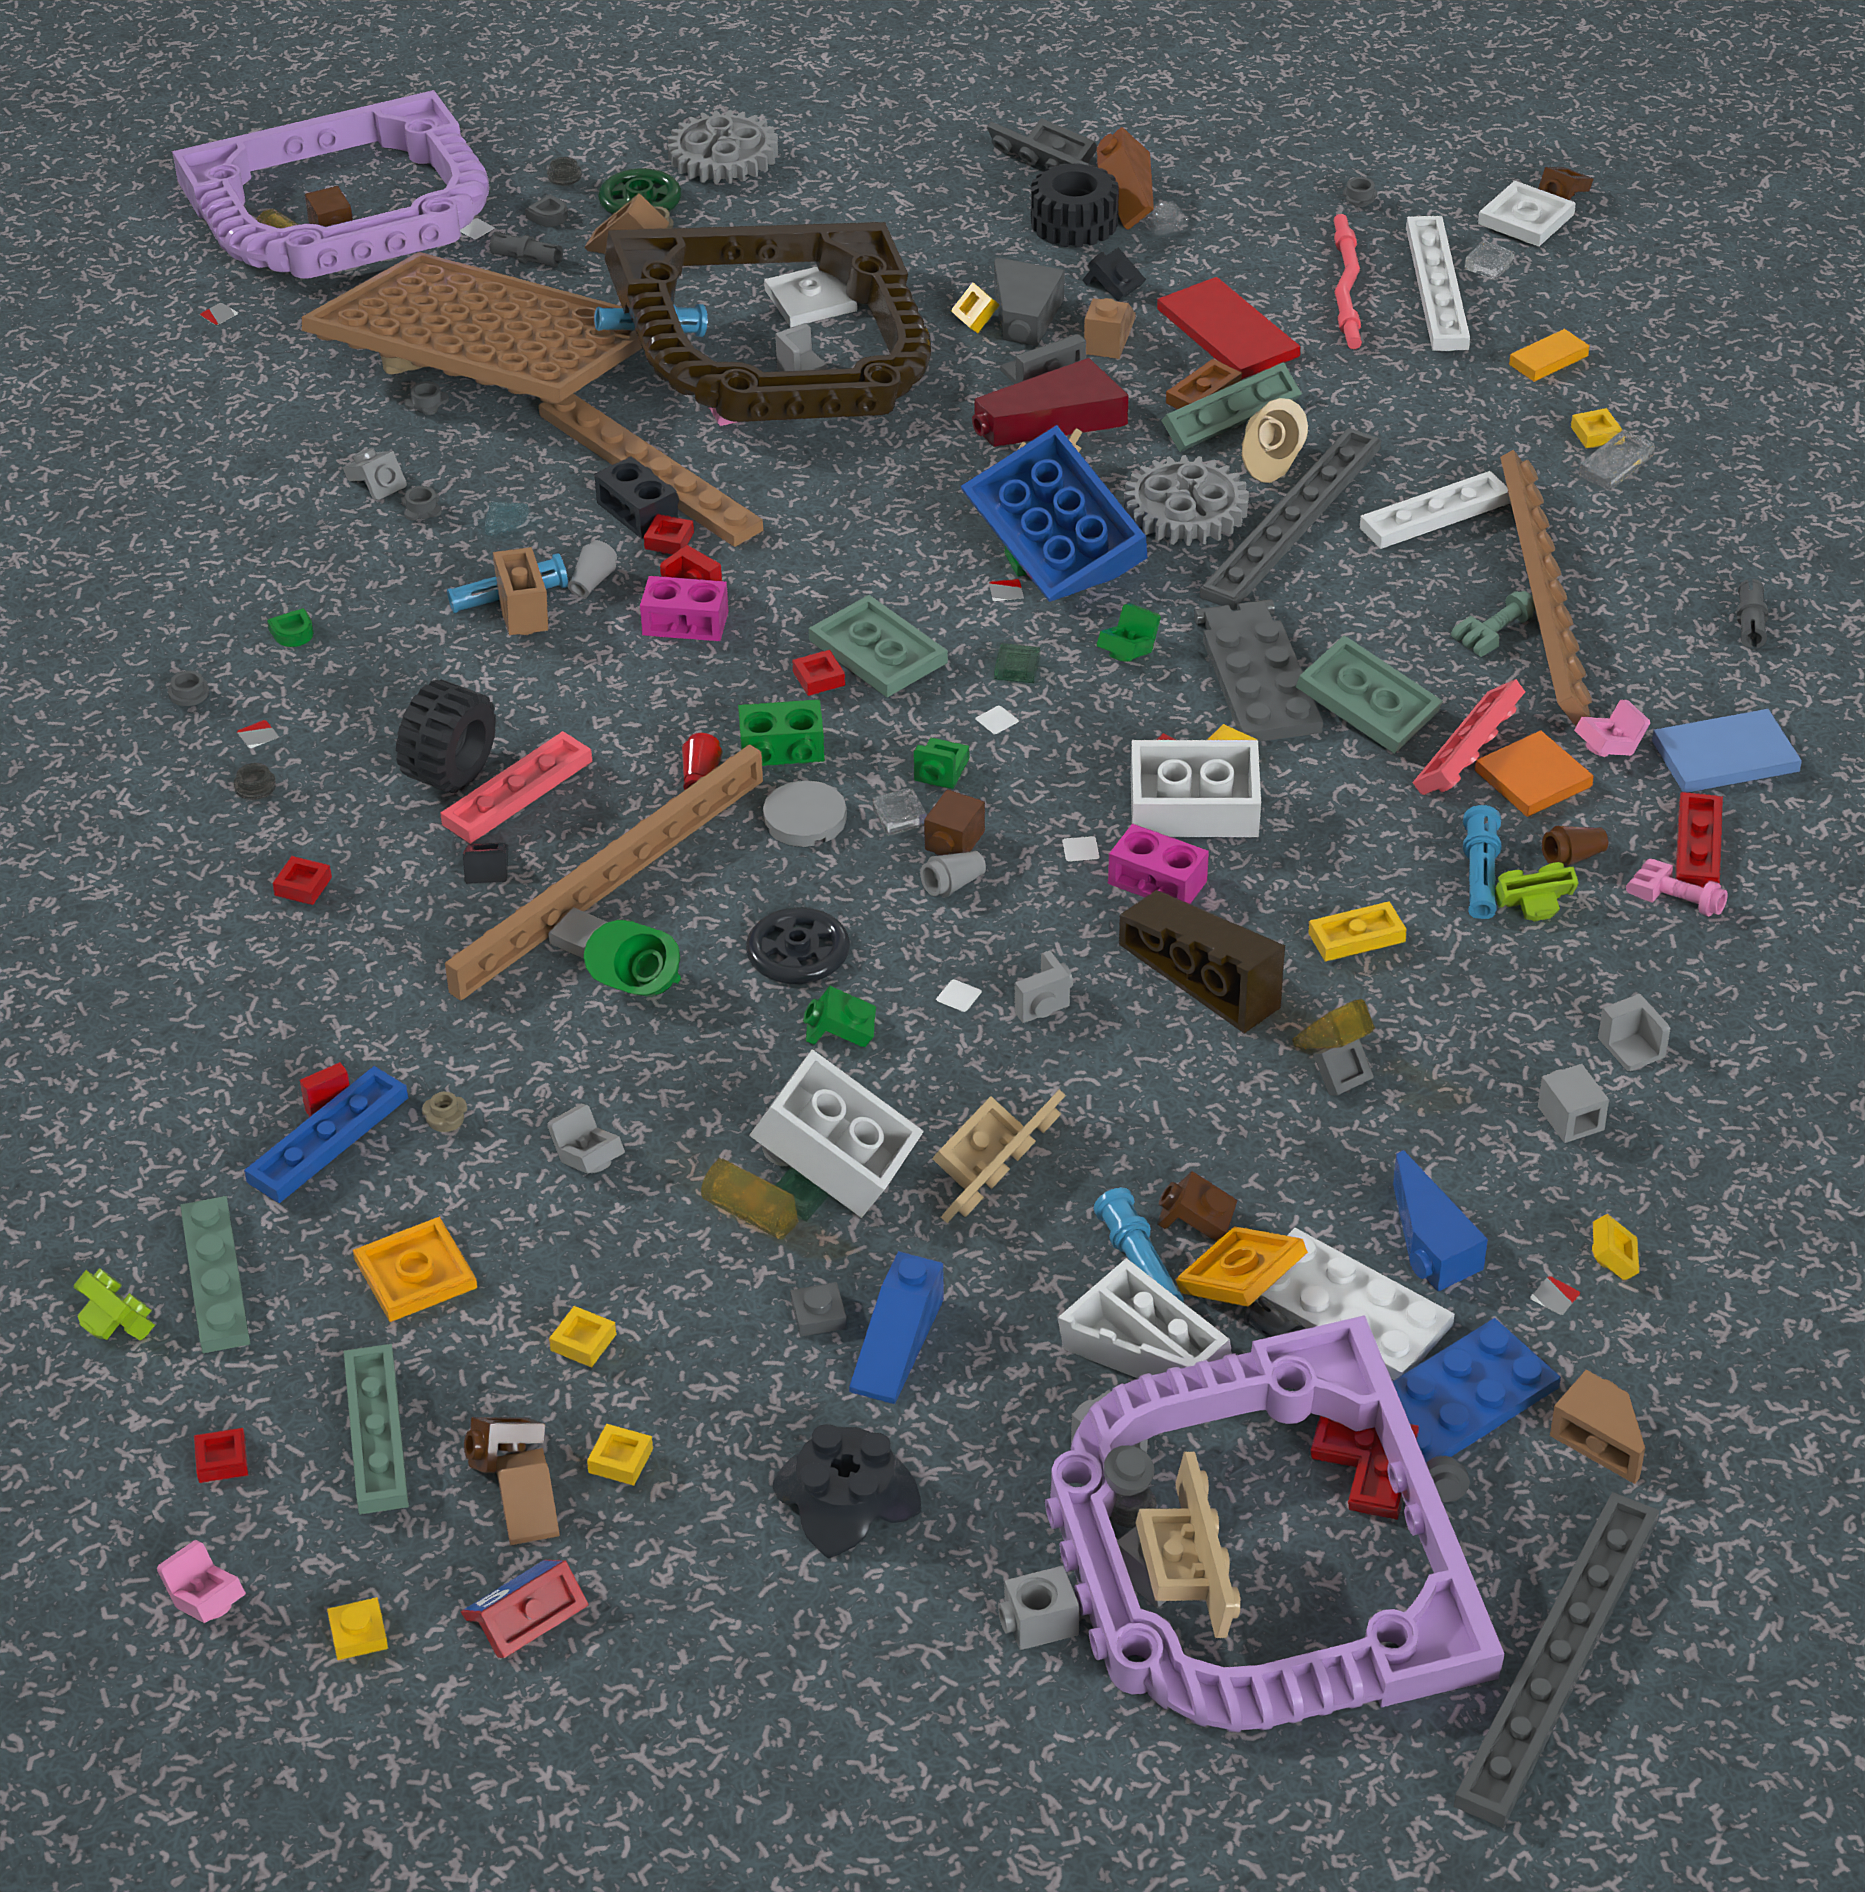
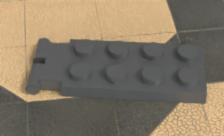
M1272 599L1238 603L1237 611H1231L1229 605L1194 609L1196 625L1204 624L1206 627L1203 634V643L1238 731L1258 739V742L1322 733L1323 720L1314 699L1296 688L1298 678L1303 672L1282 621H1273L1271 617L1275 612Z

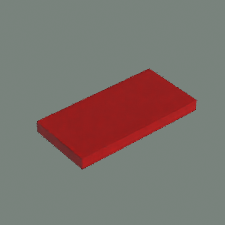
M1218 277L1158 298L1157 310L1217 361L1241 372V380L1280 363L1300 357L1301 346Z

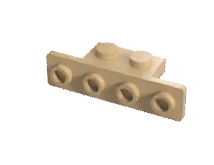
M1060 1089L1025 1126L990 1096L935 1154L932 1160L965 1189L941 1216L946 1223L957 1212L966 1217L984 1198L978 1192L984 1183L992 1189L1010 1170L1004 1162L1010 1156L1018 1161L1036 1142L1030 1134L1036 1128L1044 1133L1062 1114L1055 1108L1066 1096Z
M1184 1452L1176 1479V1490L1181 1509H1139L1136 1526L1155 1601L1206 1600L1215 1638H1227L1232 1619L1238 1618L1240 1614V1594L1237 1587H1231L1228 1576L1230 1568L1229 1553L1226 1547L1220 1546L1218 1539V1513L1215 1508H1210L1207 1498L1209 1491L1207 1473L1205 1470H1200L1195 1452Z

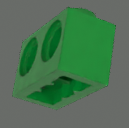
M820 699L738 705L741 750L748 745L760 750L762 766L825 761Z

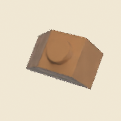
M639 193L598 226L584 248L587 251L605 254L609 230L666 229L669 222Z
M1108 298L1092 299L1085 316L1084 325L1086 354L1120 359L1136 318V313L1129 303L1116 302Z
M532 547L493 552L501 610L508 634L529 635L534 632L547 631V591Z
M1585 1370L1555 1404L1550 1436L1635 1484L1640 1478L1645 1445L1629 1393L1618 1388L1613 1382L1602 1379Z

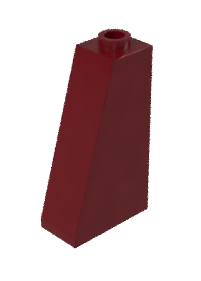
M1090 358L974 398L975 415L972 416V424L977 435L983 436L993 447L1032 441L1056 425L1065 436L1072 435L1076 428L1085 433L1122 427L1128 424L1129 395Z

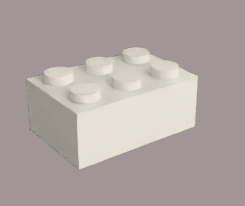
M1132 740L1131 815L1133 824L1169 837H1259L1261 792L1258 740Z
M812 1049L749 1136L862 1218L886 1189L924 1131Z

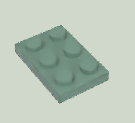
M871 595L865 596L809 628L810 642L823 651L830 650L840 664L886 697L893 695L948 663V650Z
M1345 635L1299 676L1296 688L1394 754L1439 712L1443 702Z

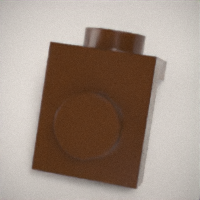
M1191 1171L1178 1184L1171 1182L1164 1190L1158 1203L1162 1207V1211L1157 1225L1167 1229L1177 1218H1180L1214 1241H1218L1228 1231L1238 1200Z

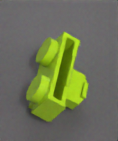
M1557 862L1543 866L1539 869V873L1524 875L1522 870L1505 872L1498 877L1499 882L1495 888V898L1499 908L1505 905L1506 907L1521 905L1524 918L1527 920L1539 921L1550 919L1560 910L1557 898L1566 894L1573 895L1578 886L1574 866L1565 868L1563 863Z
M101 1268L94 1275L85 1270L74 1284V1288L90 1299L78 1314L79 1324L98 1339L107 1340L119 1324L124 1327V1331L140 1341L144 1339L155 1326L147 1318L152 1309L131 1293L125 1299L119 1295L117 1291L121 1288L122 1284Z

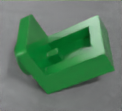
M1131 603L1124 604L1118 626L1100 631L1096 646L1110 651V657L1124 662H1131L1134 658L1149 654L1153 650L1161 616L1158 613Z
M930 737L926 746L917 745L914 750V781L954 789L970 758L969 746Z
M829 986L819 1000L813 999L809 1003L805 1011L803 1022L807 1024L806 1042L815 1045L825 1031L861 1047H866L874 1037L876 1006Z

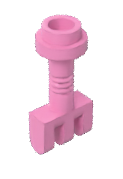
M1648 859L1634 875V878L1626 885V891L1629 894L1652 903L1660 893H1664L1699 904V913L1706 916H1711L1713 913L1721 914L1728 897L1727 890L1721 889L1719 883L1709 881L1703 888L1672 878L1673 865L1654 859Z

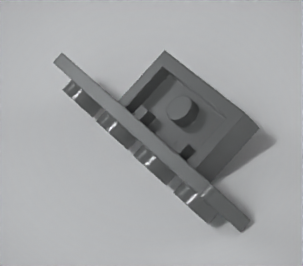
M1043 118L1038 121L1027 137L992 121L987 126L993 139L992 144L996 149L1005 154L1011 151L1019 155L1026 163L1030 165L1038 163L1045 166L1046 169L1066 163L1088 165V162L1097 151L1095 141Z

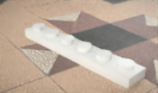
M1407 217L1406 231L1432 351L1469 350L1470 335L1443 217Z

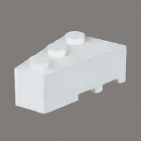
M1127 1258L1058 1317L1064 1350L1136 1378L1148 1373L1151 1375L1167 1372V1369L1173 1367L1181 1369L1194 1366L1199 1361L1207 1360L1211 1362L1220 1360L1225 1355L1232 1354L1228 1337Z

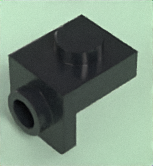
M1118 247L1108 255L1101 252L1088 263L1087 267L1090 271L1082 281L1087 286L1098 279L1116 301H1120L1139 288L1146 278Z

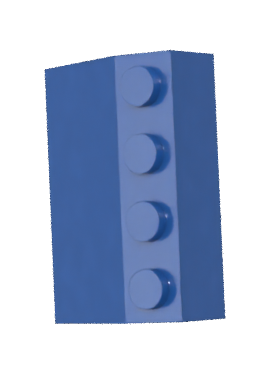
M1057 425L961 486V490L1049 602L1113 580L1148 558L1146 535Z

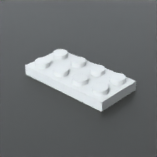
M1294 1228L1287 1236L1303 1239L1308 1253L1258 1297L1266 1298L1281 1314L1289 1320H1297L1305 1329L1365 1315L1389 1375L1393 1380L1419 1365L1453 1326L1455 1315L1297 1228Z

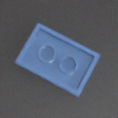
M1769 709L1653 730L1652 742L1682 792H1693L1800 772L1802 760Z

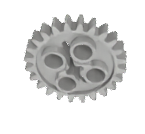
M717 110L714 111L713 116L701 113V119L689 117V124L678 123L679 129H672V136L668 137V159L671 160L672 167H678L679 174L688 172L689 179L700 176V182L702 183L709 178L713 179L714 184H718L721 179H726L729 184H732L733 178L746 181L745 175L749 174L753 177H758V170L768 171V164L774 165L775 157H778V134L774 133V127L768 126L767 120L758 122L757 115L745 118V112H741L737 116L733 115L732 110H728L725 115H720Z
M1182 455L1180 462H1175L1169 456L1166 459V464L1153 460L1152 469L1141 466L1140 474H1131V482H1126L1124 509H1126V512L1138 527L1143 526L1142 532L1145 535L1155 532L1156 541L1167 536L1170 537V544L1173 545L1178 539H1184L1187 546L1191 545L1192 539H1198L1202 544H1206L1208 536L1219 541L1221 540V531L1231 535L1233 534V526H1242V518H1247L1249 491H1246V482L1239 481V473L1229 474L1230 466L1226 465L1216 468L1217 460L1204 464L1202 463V457L1198 456L1194 462H1189L1186 455Z

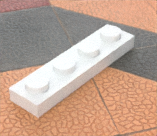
M1491 471L1361 515L1360 529L1382 549L1510 504L1508 488Z

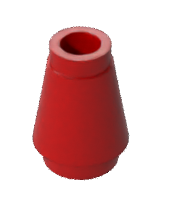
M695 733L683 744L684 790L718 767L723 751L719 740L713 735Z

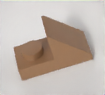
M543 1448L497 1456L496 1472L510 1545L560 1536L550 1473Z

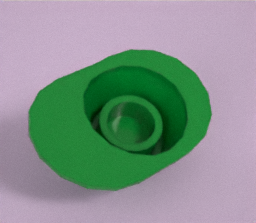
M615 920L605 923L596 929L586 942L584 951L586 969L595 980L606 986L634 995L653 997L664 993L673 983H680L681 977L678 973L680 962L679 946L672 936L661 930L632 921Z

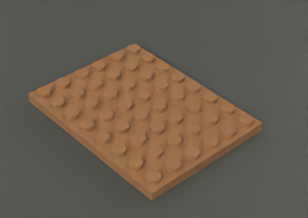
M422 252L413 254L302 316V331L316 334V337L321 340L341 341L348 343V346L353 349L373 350L379 352L385 358L398 357L411 361V364L417 367L430 366L443 370L449 376L462 375L475 379L478 384L498 385L508 388V391L514 394L537 396L546 403L562 402L574 392L580 390L642 349L640 337L636 331H598L595 328L594 315L597 307L622 308V306Z

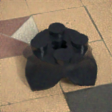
M831 1424L818 1426L812 1433V1439L806 1442L802 1450L786 1462L773 1481V1491L777 1499L786 1505L795 1503L798 1505L801 1527L807 1539L828 1559L855 1547L866 1537L872 1521L876 1518H881L889 1523L907 1521L921 1513V1497L916 1481L909 1470L892 1452L889 1438L882 1433H873L858 1427H836Z

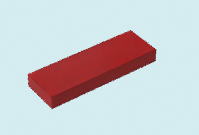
M1680 793L1675 879L1703 888L1709 881L1720 883L1723 796Z

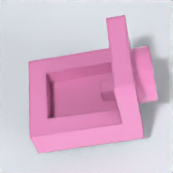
M1620 700L1610 719L1581 717L1574 731L1586 741V747L1596 755L1603 757L1608 756V754L1630 756L1634 754L1647 731L1650 720L1630 701Z
M197 1540L189 1543L157 1567V1571L175 1607L203 1623L223 1616L230 1610L235 1601L246 1594L238 1577L215 1566L204 1544Z

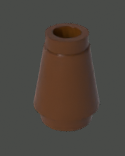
M1555 826L1551 831L1546 832L1542 838V852L1546 861L1549 864L1560 862L1564 864V867L1605 852L1608 848V836L1602 827Z

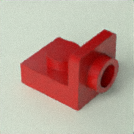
M686 545L660 564L661 577L722 581L721 564L689 545Z

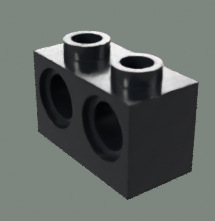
M632 456L594 474L597 504L641 539L644 538L657 514L678 518L679 496L675 488L665 483L649 467H645Z

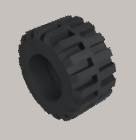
M1081 163L1059 164V166H1052L1047 168L1046 171L1040 172L1031 183V227L1033 231L1037 232V236L1041 239L1047 238V242L1051 244L1060 243V246L1064 247L1069 245L1083 247V244L1091 246L1097 244L1098 240L1105 241L1109 238V235L1114 234L1116 227H1118L1119 185L1116 182V178L1112 174H1108V171L1103 168H1096L1094 165H1084Z
M442 679L440 681L433 680L429 685L425 684L411 700L399 726L396 742L397 765L400 766V771L409 778L450 793H457L459 790L463 791L468 787L470 782L476 779L486 764L495 738L497 719L496 714H494L495 707L493 702H490V698Z

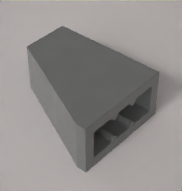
M996 257L994 261V291L996 302L1000 304L998 313L1003 340L1034 346L1039 345L1064 300L1065 270Z

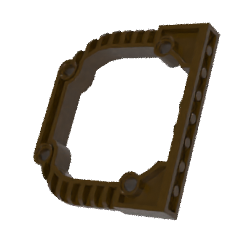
M885 222L608 231L605 263L624 313H630L631 319L635 324V330L640 337V343L645 351L647 361L654 367L658 377L668 381L672 389L682 395H695V400L698 404L716 408L719 416L726 420L749 422L885 415L893 411L896 399L908 393L912 385L917 383L926 372L931 357L930 334L926 326H924V320L918 312L915 301L912 299L911 291L906 286L908 272ZM816 262L819 271L829 274L847 285L846 294L850 299L869 306L890 354L864 357L856 362L854 368L762 372L755 366L742 362H716L694 348L683 332L673 306L677 279L682 274L683 266Z

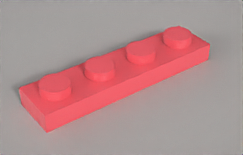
M1517 679L1494 688L1483 696L1413 781L1420 794L1425 795L1437 789L1440 792H1445L1460 781L1459 773L1463 768L1477 760L1480 756L1479 748L1492 740L1499 732L1497 726L1516 712L1515 704L1525 693Z
M562 731L440 813L442 825L468 843H473L592 762L591 749Z

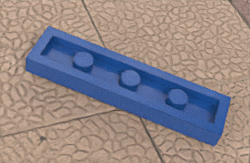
M373 1066L244 1170L246 1182L277 1203H281L408 1099L407 1086Z

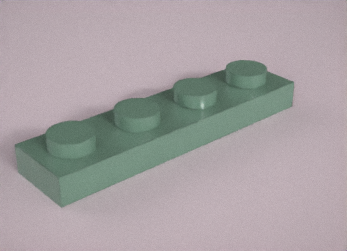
M1283 362L1168 413L1161 421L1179 452H1182L1248 422L1269 401L1278 398L1295 401L1302 392Z
M227 1196L180 1204L202 1353L250 1345Z
M392 1344L344 1350L359 1515L409 1507Z

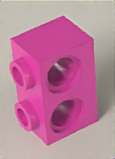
M649 576L640 604L642 635L721 641L729 612L727 582Z
M1132 823L1109 853L1108 884L1142 897H1146L1155 890H1158L1191 904L1207 882L1209 851Z

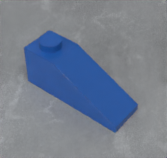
M1404 1150L1396 1153L1393 1186L1409 1260L1415 1274L1421 1279L1426 1278L1437 1291H1441L1484 1270L1488 1239Z
M898 1251L881 1286L849 1386V1392L892 1404L896 1403L944 1300L943 1263Z

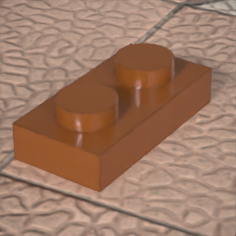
M1212 359L1167 390L1166 404L1180 409L1240 382L1242 373Z

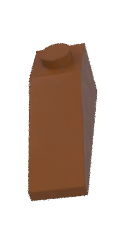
M1121 127L1113 135L1108 134L1100 141L1097 147L1098 168H1103L1108 171V174H1112L1116 178V182L1119 185L1118 215L1123 226L1126 229H1130L1154 210L1150 152Z

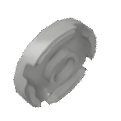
M808 780L789 782L776 788L766 798L763 806V820L774 839L787 845L808 847L814 846L816 840L825 838V842L832 840L844 829L847 820V807L844 797L832 786Z

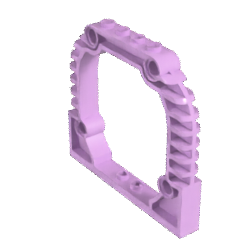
M434 90L172 151L177 179L198 217L204 218L221 248L227 251L234 259L244 261L248 265L257 268L269 267L272 271L291 272L293 276L298 278H313L451 244L460 238V230L473 221L474 216L483 209L489 194V181L484 166L466 144V141L460 134L458 122ZM376 141L382 147L408 152L409 159L414 163H430L447 185L444 190L420 196L412 203L411 207L328 227L317 224H302L282 229L259 223L243 206L246 202L243 185L251 179L250 171Z
M1365 1315L1252 1342L1250 1353L1225 1355L1223 1359L1211 1362L1207 1360L1199 1361L1194 1366L1181 1369L1173 1367L1167 1369V1372L1155 1375L1148 1373L1139 1376L1137 1380L1129 1383H1121L1090 1407L1089 1412L1075 1432L1071 1451L1061 1454L1054 1461L1051 1474V1498L1045 1499L1047 1517L1052 1529L1060 1528L1064 1540L1060 1542V1553L1064 1568L1067 1572H1075L1078 1585L1074 1586V1593L1079 1603V1612L1082 1616L1089 1614L1094 1628L1089 1630V1638L1095 1659H1104L1112 1682L1123 1692L1132 1695L1148 1692L1149 1696L1165 1710L1169 1707L1189 1718L1194 1724L1204 1727L1209 1725L1225 1728L1229 1732H1241V1730L1272 1729L1276 1725L1288 1722L1296 1723L1304 1718L1316 1715L1324 1716L1332 1714L1336 1710L1348 1707L1352 1709L1378 1700L1381 1707L1499 1679L1504 1651ZM1283 1388H1291L1297 1391H1287ZM1260 1410H1266L1270 1417L1285 1424L1301 1422L1312 1413L1339 1422L1354 1431L1375 1427L1389 1461L1387 1470L1391 1487L1395 1493H1402L1406 1503L1404 1512L1408 1529L1413 1536L1419 1535L1434 1572L1429 1574L1422 1591L1413 1604L1405 1612L1390 1609L1376 1613L1369 1620L1366 1635L1363 1639L1262 1665L1221 1667L1184 1655L1178 1637L1170 1623L1156 1613L1140 1609L1109 1520L1116 1502V1492L1109 1487L1103 1474V1464L1108 1453L1116 1447L1132 1446L1163 1432ZM1070 1483H1080V1484H1083V1485H1085V1486H1082V1487H1073V1486H1069L1068 1484H1070ZM1392 1642L1397 1644L1399 1648L1391 1649L1381 1643ZM1138 1655L1146 1660L1143 1662H1132L1126 1657Z

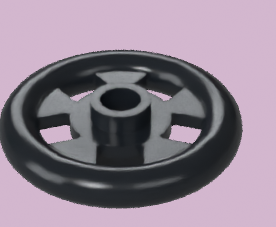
M807 907L786 908L765 916L751 929L746 942V952L752 966L765 977L787 984L811 983L831 975L845 962L850 948L848 933L840 921L824 911ZM795 925H811L813 926V928L810 930L807 928L795 927ZM775 930L781 932L776 941L767 938ZM831 937L833 946L820 947L819 938ZM778 952L784 960L776 963L768 958V956ZM815 957L818 961L807 966H801L799 963Z

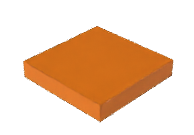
M1541 730L1477 759L1475 771L1526 817L1592 787L1594 775Z

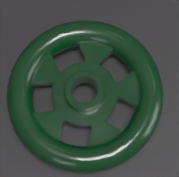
M636 168L625 170L609 177L600 187L598 195L601 206L612 215L639 193L653 207H663L670 212L680 201L681 188L675 178L663 171ZM655 183L662 187L656 189L653 184ZM623 195V199L614 200L612 196ZM657 197L664 198L659 202H655Z

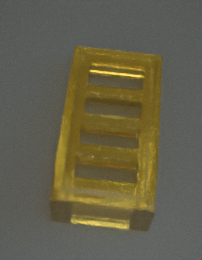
M1355 999L1328 1012L1298 1033L1297 1036L1292 1038L1294 1046L1299 1048H1341L1372 1033L1375 1027L1363 999Z

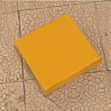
M440 1216L353 1249L354 1260L389 1322L477 1288L475 1275Z
M1234 1226L1183 1271L1175 1281L1180 1292L1183 1294L1248 1307L1305 1256L1308 1251L1301 1238Z

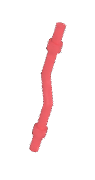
M1338 214L1333 220L1336 229L1334 240L1337 249L1342 253L1345 270L1335 289L1339 309L1338 324L1341 332L1345 334L1348 347L1350 349H1357L1362 344L1359 333L1361 322L1358 312L1353 309L1349 293L1360 271L1355 251L1357 240L1354 231L1349 227L1347 216Z

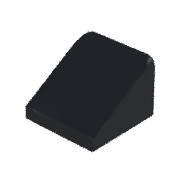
M468 844L463 852L464 880L466 884L506 882L508 876V844Z

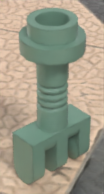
M1514 591L1506 597V607L1483 623L1473 616H1469L1453 628L1451 637L1458 642L1462 640V644L1468 649L1474 647V653L1482 657L1499 647V634L1496 632L1515 619L1525 623L1533 617V613L1536 610L1533 597L1526 591Z

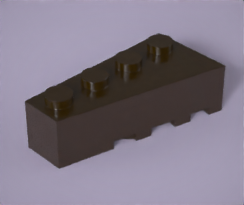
M1155 890L1120 914L1119 945L1242 1033L1245 1034L1281 1008L1285 945L1158 890Z

